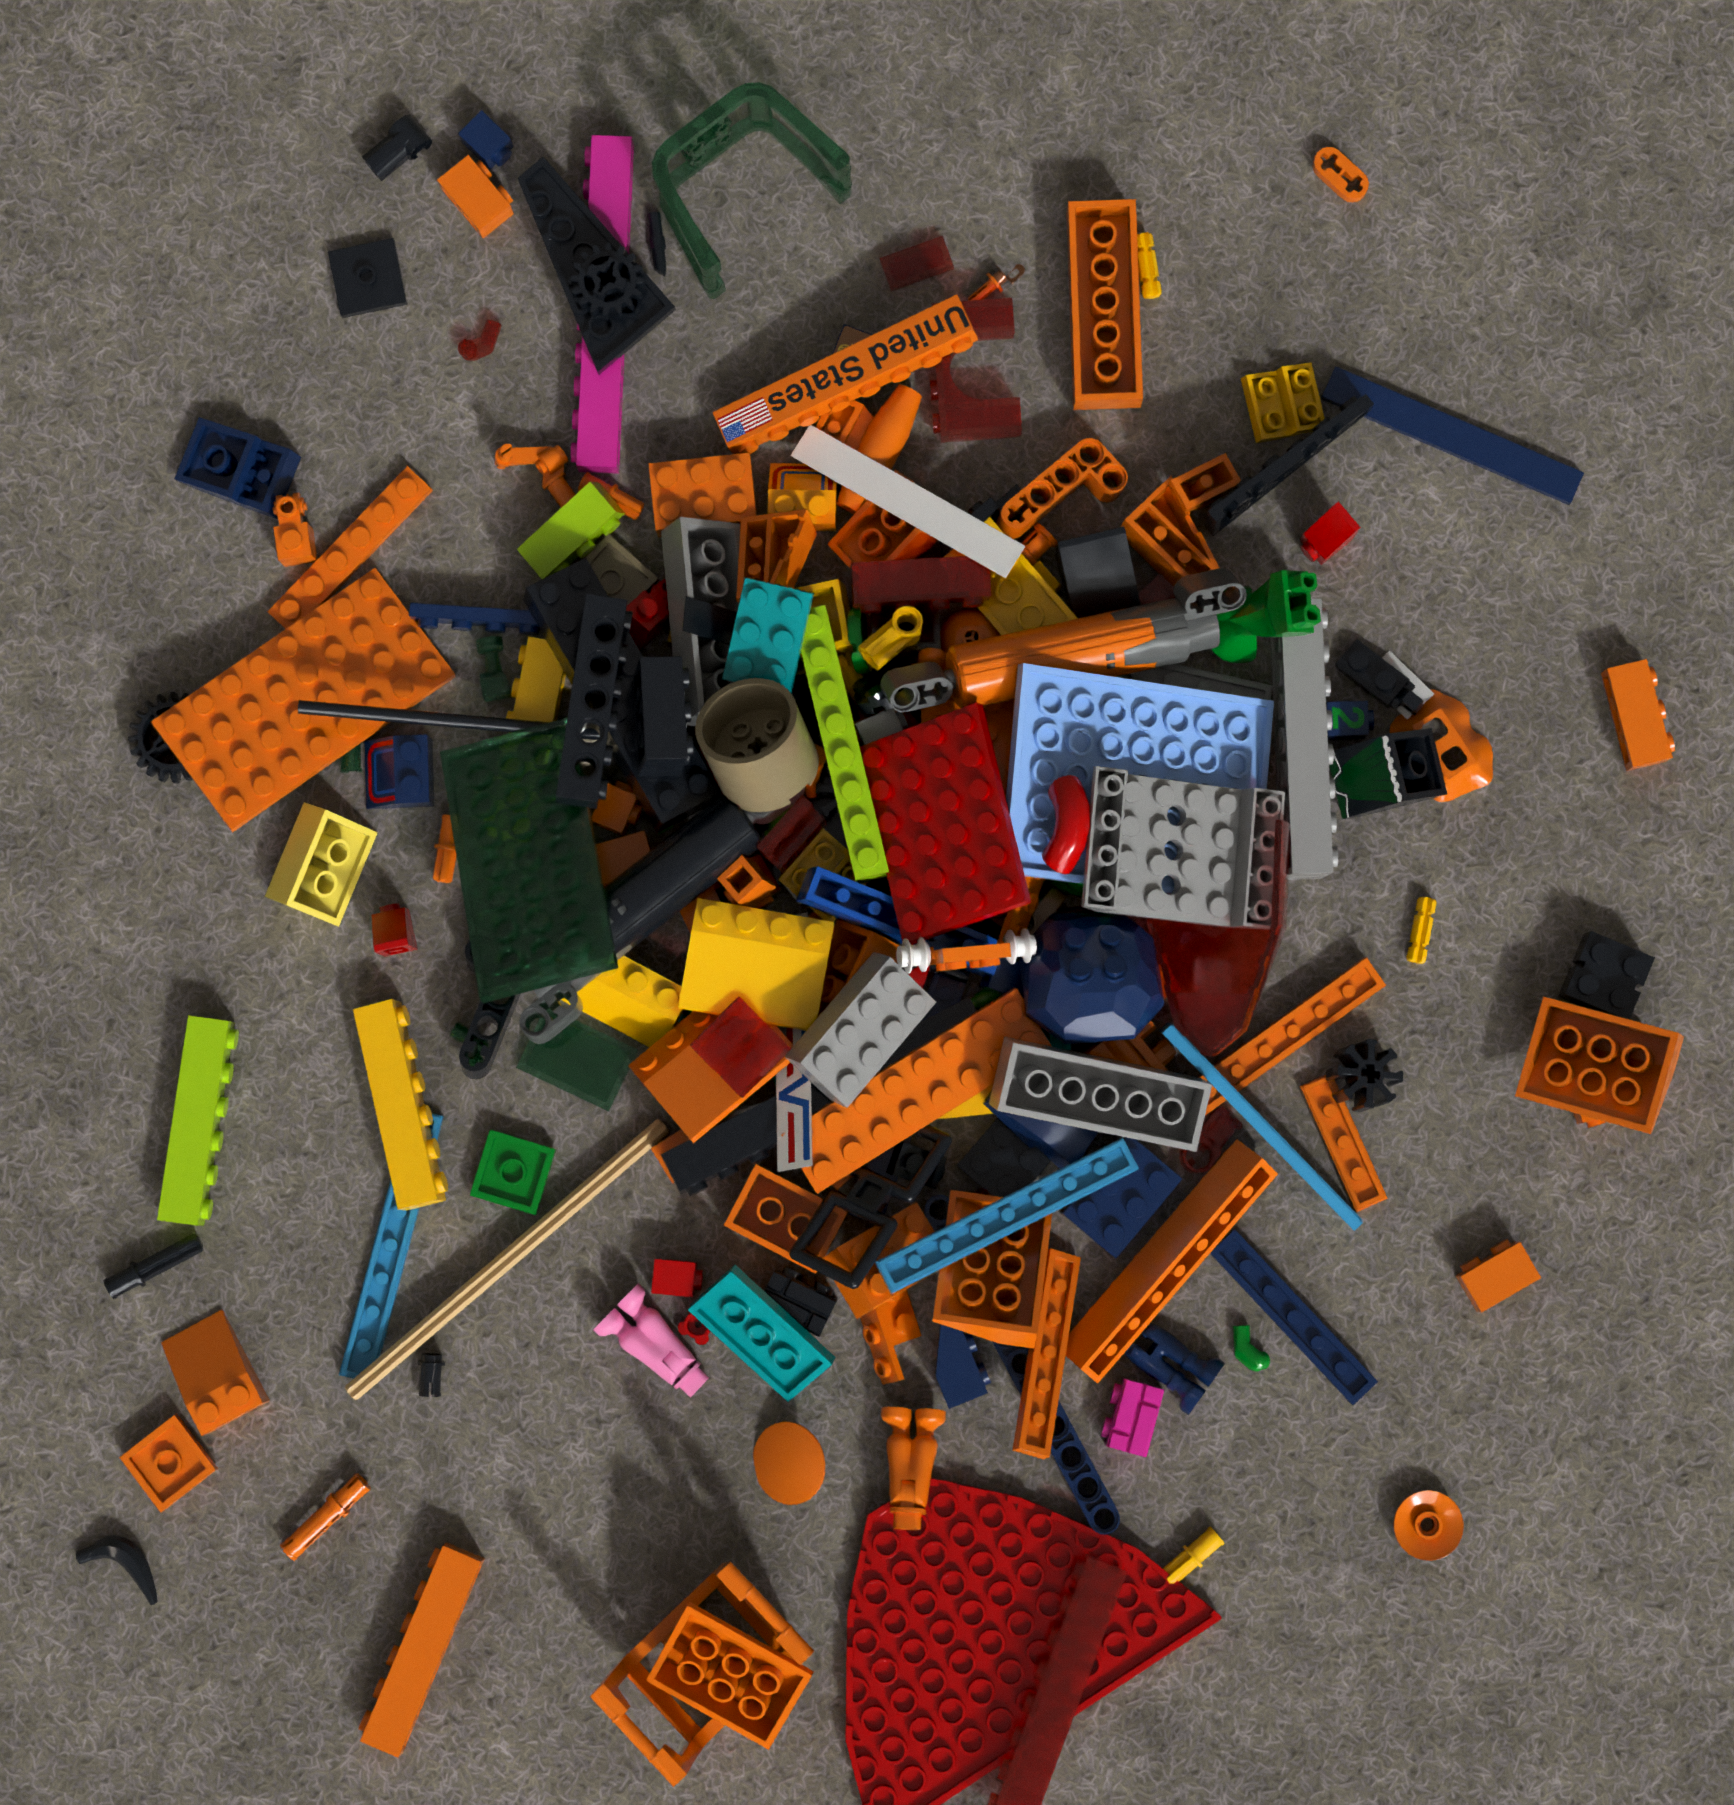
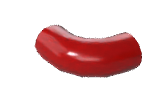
M1074 775L1058 778L1048 789V796L1055 810V826L1053 835L1042 852V858L1051 869L1062 874L1071 873L1077 865L1086 847L1090 829V804L1081 781Z

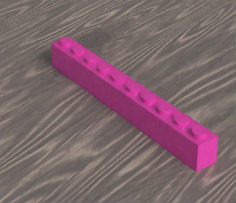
M592 135L591 146L585 147V167H590V179H584L583 198L589 199L588 208L621 246H624L629 254L634 162L632 136ZM583 336L582 343H576L575 361L581 364L580 376L574 377V396L579 397V409H573L572 428L573 430H578L577 442L571 443V463H576L579 472L619 474L625 354L598 375Z

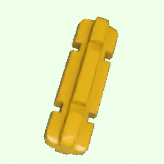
M1149 232L1137 234L1138 270L1140 281L1143 282L1141 286L1144 299L1158 298L1162 290L1160 281H1157L1159 272L1155 250H1152V246H1154L1153 235Z
M1419 897L1417 899L1415 911H1418V913L1414 915L1409 941L1412 945L1408 947L1406 957L1409 962L1423 964L1426 961L1428 950L1425 947L1429 945L1434 919L1431 915L1435 913L1437 903L1433 898Z

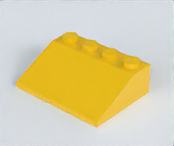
M697 898L678 1008L807 1031L818 1018L834 922Z

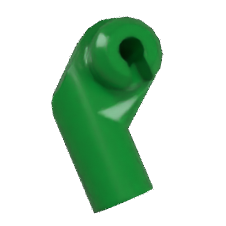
M1250 1325L1233 1326V1347L1236 1359L1251 1371L1258 1372L1268 1368L1270 1364L1269 1354L1265 1351H1259L1251 1344Z

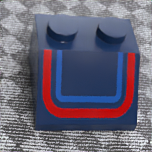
M427 734L399 735L364 742L366 809L434 807L432 738Z

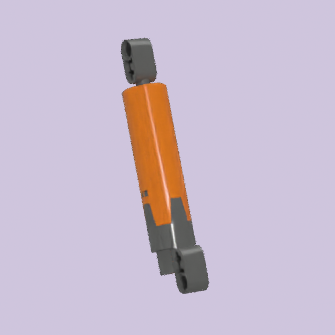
M1225 568L1187 575L1176 582L1173 589L1175 598L953 645L949 647L945 656L946 670H943L936 662H923L895 668L883 675L880 687L891 707L898 712H909L940 705L949 700L951 695L955 703L962 708L975 702L984 706L1015 699L1018 664L1022 663L1117 677L1185 662L1190 653L1218 647L1220 630L1217 614L1233 611L1242 606L1246 600V589L1233 573ZM904 688L901 692L896 693L899 689Z

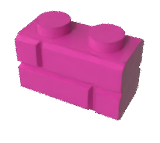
M1123 1377L1121 1384L1114 1383L1109 1402L1115 1404L1112 1418L1105 1417L1100 1437L1106 1438L1105 1446L1147 1457L1164 1389Z

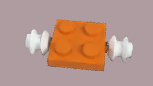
M1023 928L1020 936H1015L1012 930H1007L1003 940L999 941L998 944L937 950L929 947L923 937H919L916 945H911L906 938L903 939L902 946L897 947L896 955L899 967H904L905 972L909 974L913 966H918L921 972H926L929 965H936V971L967 968L966 962H969L970 968L1000 965V958H1006L1010 964H1015L1017 957H1022L1025 963H1029L1031 957L1036 954L1037 945L1034 935H1030L1029 931Z

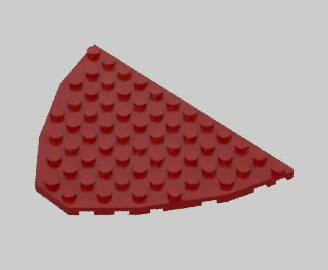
M931 1477L926 1508H923L926 1509V1515L921 1516V1530L893 1529L894 1513H890V1507L894 1506H890V1500L868 1513L847 1610L845 1740L862 1805L943 1804L1221 1620L1220 1614L1178 1580L1174 1584H1169L1167 1577L1170 1574L1136 1546L1108 1534H1099L1090 1526L1023 1497Z

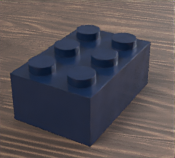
M1127 1137L1124 1138V1141L1139 1169L1069 1204L1061 1213L1115 1259L1182 1180L1179 1175L1136 1139Z

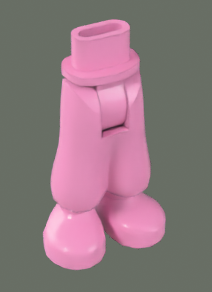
M638 1283L617 1304L620 1309L636 1321V1326L628 1323L622 1314L614 1308L593 1331L599 1336L616 1335L619 1345L623 1350L648 1366L663 1380L673 1385L676 1390L680 1387L691 1398L709 1377L699 1368L701 1363L696 1361V1358L675 1335L662 1315L656 1309L644 1305L645 1289Z

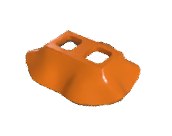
M1430 689L1434 695L1423 704L1424 706L1420 711L1408 719L1400 714L1391 723L1389 731L1390 733L1420 730L1423 725L1434 718H1439L1447 728V734L1435 741L1447 795L1433 799L1438 802H1447L1489 785L1493 778V752L1488 739L1471 728L1470 715L1465 705L1455 698ZM1457 746L1465 755L1466 763L1451 771L1442 761L1441 755L1450 748Z

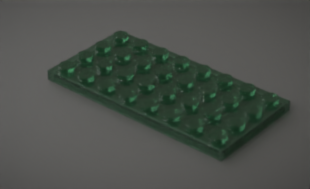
M567 718L440 752L478 993L483 1003L618 968L590 808L556 803ZM579 763L575 770L580 776L584 777L582 763Z

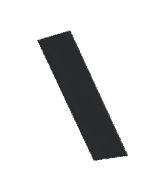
M686 596L682 631L730 645L737 612Z

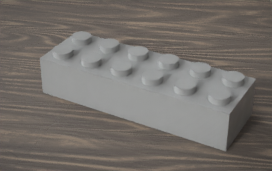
M679 517L661 531L672 652L673 657L682 656L683 668L688 667L689 688L685 689L684 699L691 703V722H687V726H695L698 714L706 701L718 690L734 682L722 679L730 645L682 631L685 598L687 596L736 612L738 611L739 604L736 600L740 524Z
M1004 1036L989 1105L1000 1112L1197 1152L1212 1084L1195 1076Z

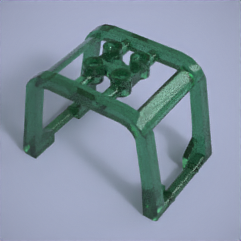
M760 82L745 83L731 90L665 140L656 150L652 161L653 179L660 191L661 210L707 297L710 299H715L726 291L725 283L718 274L722 270L721 262L693 221L676 190L681 184L746 135L755 131L769 133L813 174L839 204L848 199L852 194L850 156L772 86ZM747 102L749 117L738 121L730 127L732 120L728 115ZM771 108L812 146L819 157L780 122L772 118ZM681 152L686 161L669 174V161L674 155Z

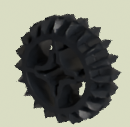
M170 692L168 702L162 694H158L156 696L158 705L155 706L147 700L144 704L149 711L146 714L139 710L136 711L135 715L142 719L140 724L130 723L129 727L138 731L137 735L128 736L129 742L138 744V746L130 750V753L133 756H141L136 762L137 766L140 768L148 766L146 774L153 777L158 773V780L161 782H166L170 775L172 782L179 784L181 773L187 781H192L193 779L181 763L165 764L157 760L162 754L167 755L172 752L160 735L153 743L154 747L150 749L149 735L153 727L151 721L180 702L176 692ZM184 693L180 701L189 696V694Z

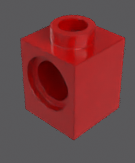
M656 1258L654 1259L651 1293L694 1297L695 1290L701 1291L703 1270L697 1269L698 1262Z

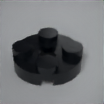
M893 658L871 676L860 678L852 685L855 692L854 700L860 711L870 715L875 714L873 708L880 706L885 711L893 709L881 690V679L885 673L892 669L913 664L900 663L897 658ZM904 688L899 689L896 693L901 692Z

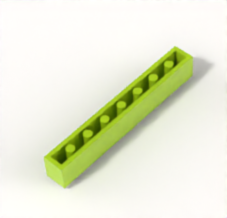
M826 605L813 607L810 609L801 654L855 881L862 884L887 878L886 873H889Z

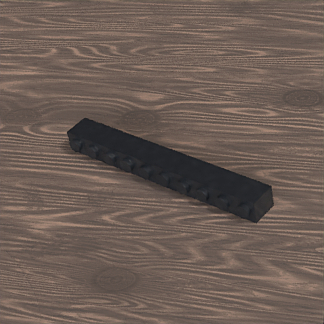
M970 997L919 1022L879 1071L976 1012L977 1010ZM811 1083L812 1113H814L831 1101ZM776 1096L710 1129L694 1144L691 1140H688L661 1154L680 1195L688 1192L689 1196H693L708 1188L707 1181L719 1176L720 1180H724L739 1172L738 1165L748 1160L753 1165L770 1156L768 1150L777 1146Z

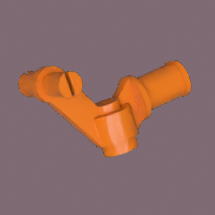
M504 444L496 450L494 459L495 465L498 464V469H505L514 465L535 464L538 471L543 475L542 488L544 490L548 489L560 508L576 495L564 479L566 476L564 464L568 462V457L559 445L554 447L512 448L511 444Z

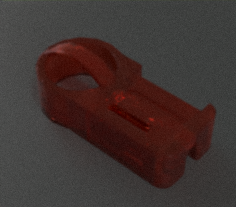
M1220 1107L1214 1110L1202 1126L1198 1143L1201 1146L1198 1149L1203 1153L1206 1150L1209 1152V1162L1205 1167L1200 1169L1193 1168L1195 1160L1192 1157L1188 1161L1186 1159L1188 1150H1180L1179 1159L1186 1171L1194 1174L1208 1171L1222 1153L1220 1151L1221 1148L1235 1133L1234 1129H1242V1123L1237 1118L1233 1119L1230 1117V1113L1225 1108Z

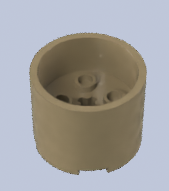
M763 678L743 679L718 690L701 708L695 725L697 742L723 795L738 804L740 809L750 812L777 810L791 804L789 799L797 795L806 785L811 786L818 771V752L794 697L783 685Z

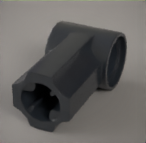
M410 114L405 115L391 126L388 136L363 155L362 158L373 173L383 181L408 159L415 160L418 158L416 154L422 149H429L432 139Z

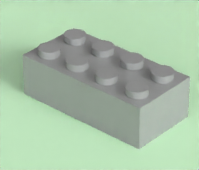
M873 952L785 1055V1058L830 1101L848 1108L935 1005L936 1001L899 967L891 957Z

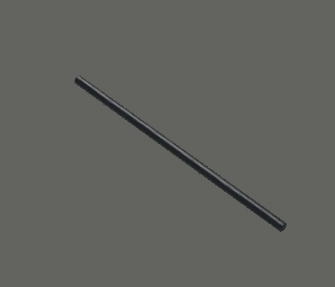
M299 700L298 714L556 737H565L567 725L564 723ZM592 728L585 729L580 734L582 739L598 740L600 737L599 733ZM692 735L693 743L696 749H699L700 746L697 742L696 735Z

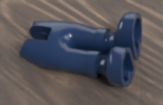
M1150 1322L1141 1333L1144 1338L1150 1339L1153 1342L1148 1351L1144 1352L1140 1349L1139 1345L1132 1343L1124 1354L1144 1373L1166 1385L1172 1392L1176 1390L1181 1398L1179 1403L1181 1411L1189 1415L1206 1390L1185 1378L1183 1373L1179 1370L1177 1371L1164 1361L1162 1356L1168 1357L1185 1371H1190L1207 1387L1213 1382L1225 1362L1218 1357H1213L1209 1360L1197 1358L1199 1355L1193 1350H1189L1175 1336Z

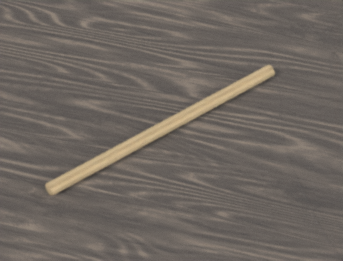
M660 1119L650 1124L345 1386L347 1393L354 1400L361 1398L669 1133L666 1125Z

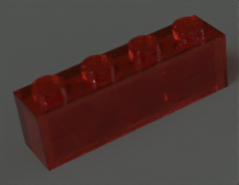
M967 556L852 562L850 566L852 608H860L861 613L881 612V607L895 606L896 611L902 606L915 608V605L929 604V609L932 610L950 608L949 603L963 602V607L966 608L984 606V601H989L992 596L990 569Z

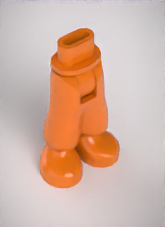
M888 1406L881 1408V1419L891 1426L893 1430L886 1442L889 1466L890 1506H894L890 1507V1513H894L893 1529L921 1530V1516L926 1515V1509L923 1508H926L931 1474L938 1448L933 1432L946 1421V1411L932 1408L916 1409V1437L911 1439L910 1428L913 1411L904 1407Z

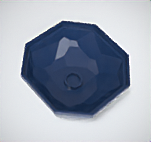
M1102 912L1053 913L1033 933L1036 939L1037 950L1036 954L1031 957V961L1025 963L1022 957H1018L1026 1017L1063 1044L1134 1039L1164 1006L1156 943L1153 937L1125 915Z

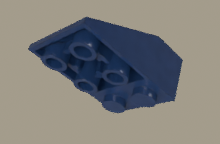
M940 1324L935 1375L947 1406L951 1409L987 1394L985 1385L990 1384L991 1381L983 1362L975 1363L972 1353L978 1351L972 1334Z

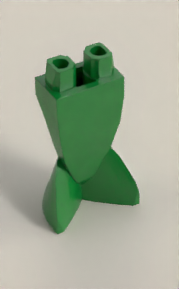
M1281 570L1270 574V578L1253 593L1250 586H1243L1247 593L1243 605L1236 610L1217 614L1220 642L1218 647L1211 650L1224 661L1249 663L1256 658L1257 636L1294 637L1314 633V625L1321 622L1320 609L1316 605H1311L1310 592L1315 591L1317 588L1316 574L1308 573V571Z

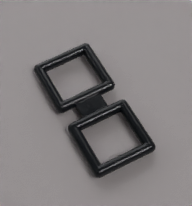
M929 1124L915 1133L935 1144L907 1187L864 1166L848 1174L858 1179L848 1196L837 1190H830L826 1194L790 1249V1257L851 1289L858 1288L898 1227L896 1219L882 1213L883 1209L892 1196L906 1203L915 1201L951 1145V1135ZM835 1206L881 1227L852 1272L807 1251Z

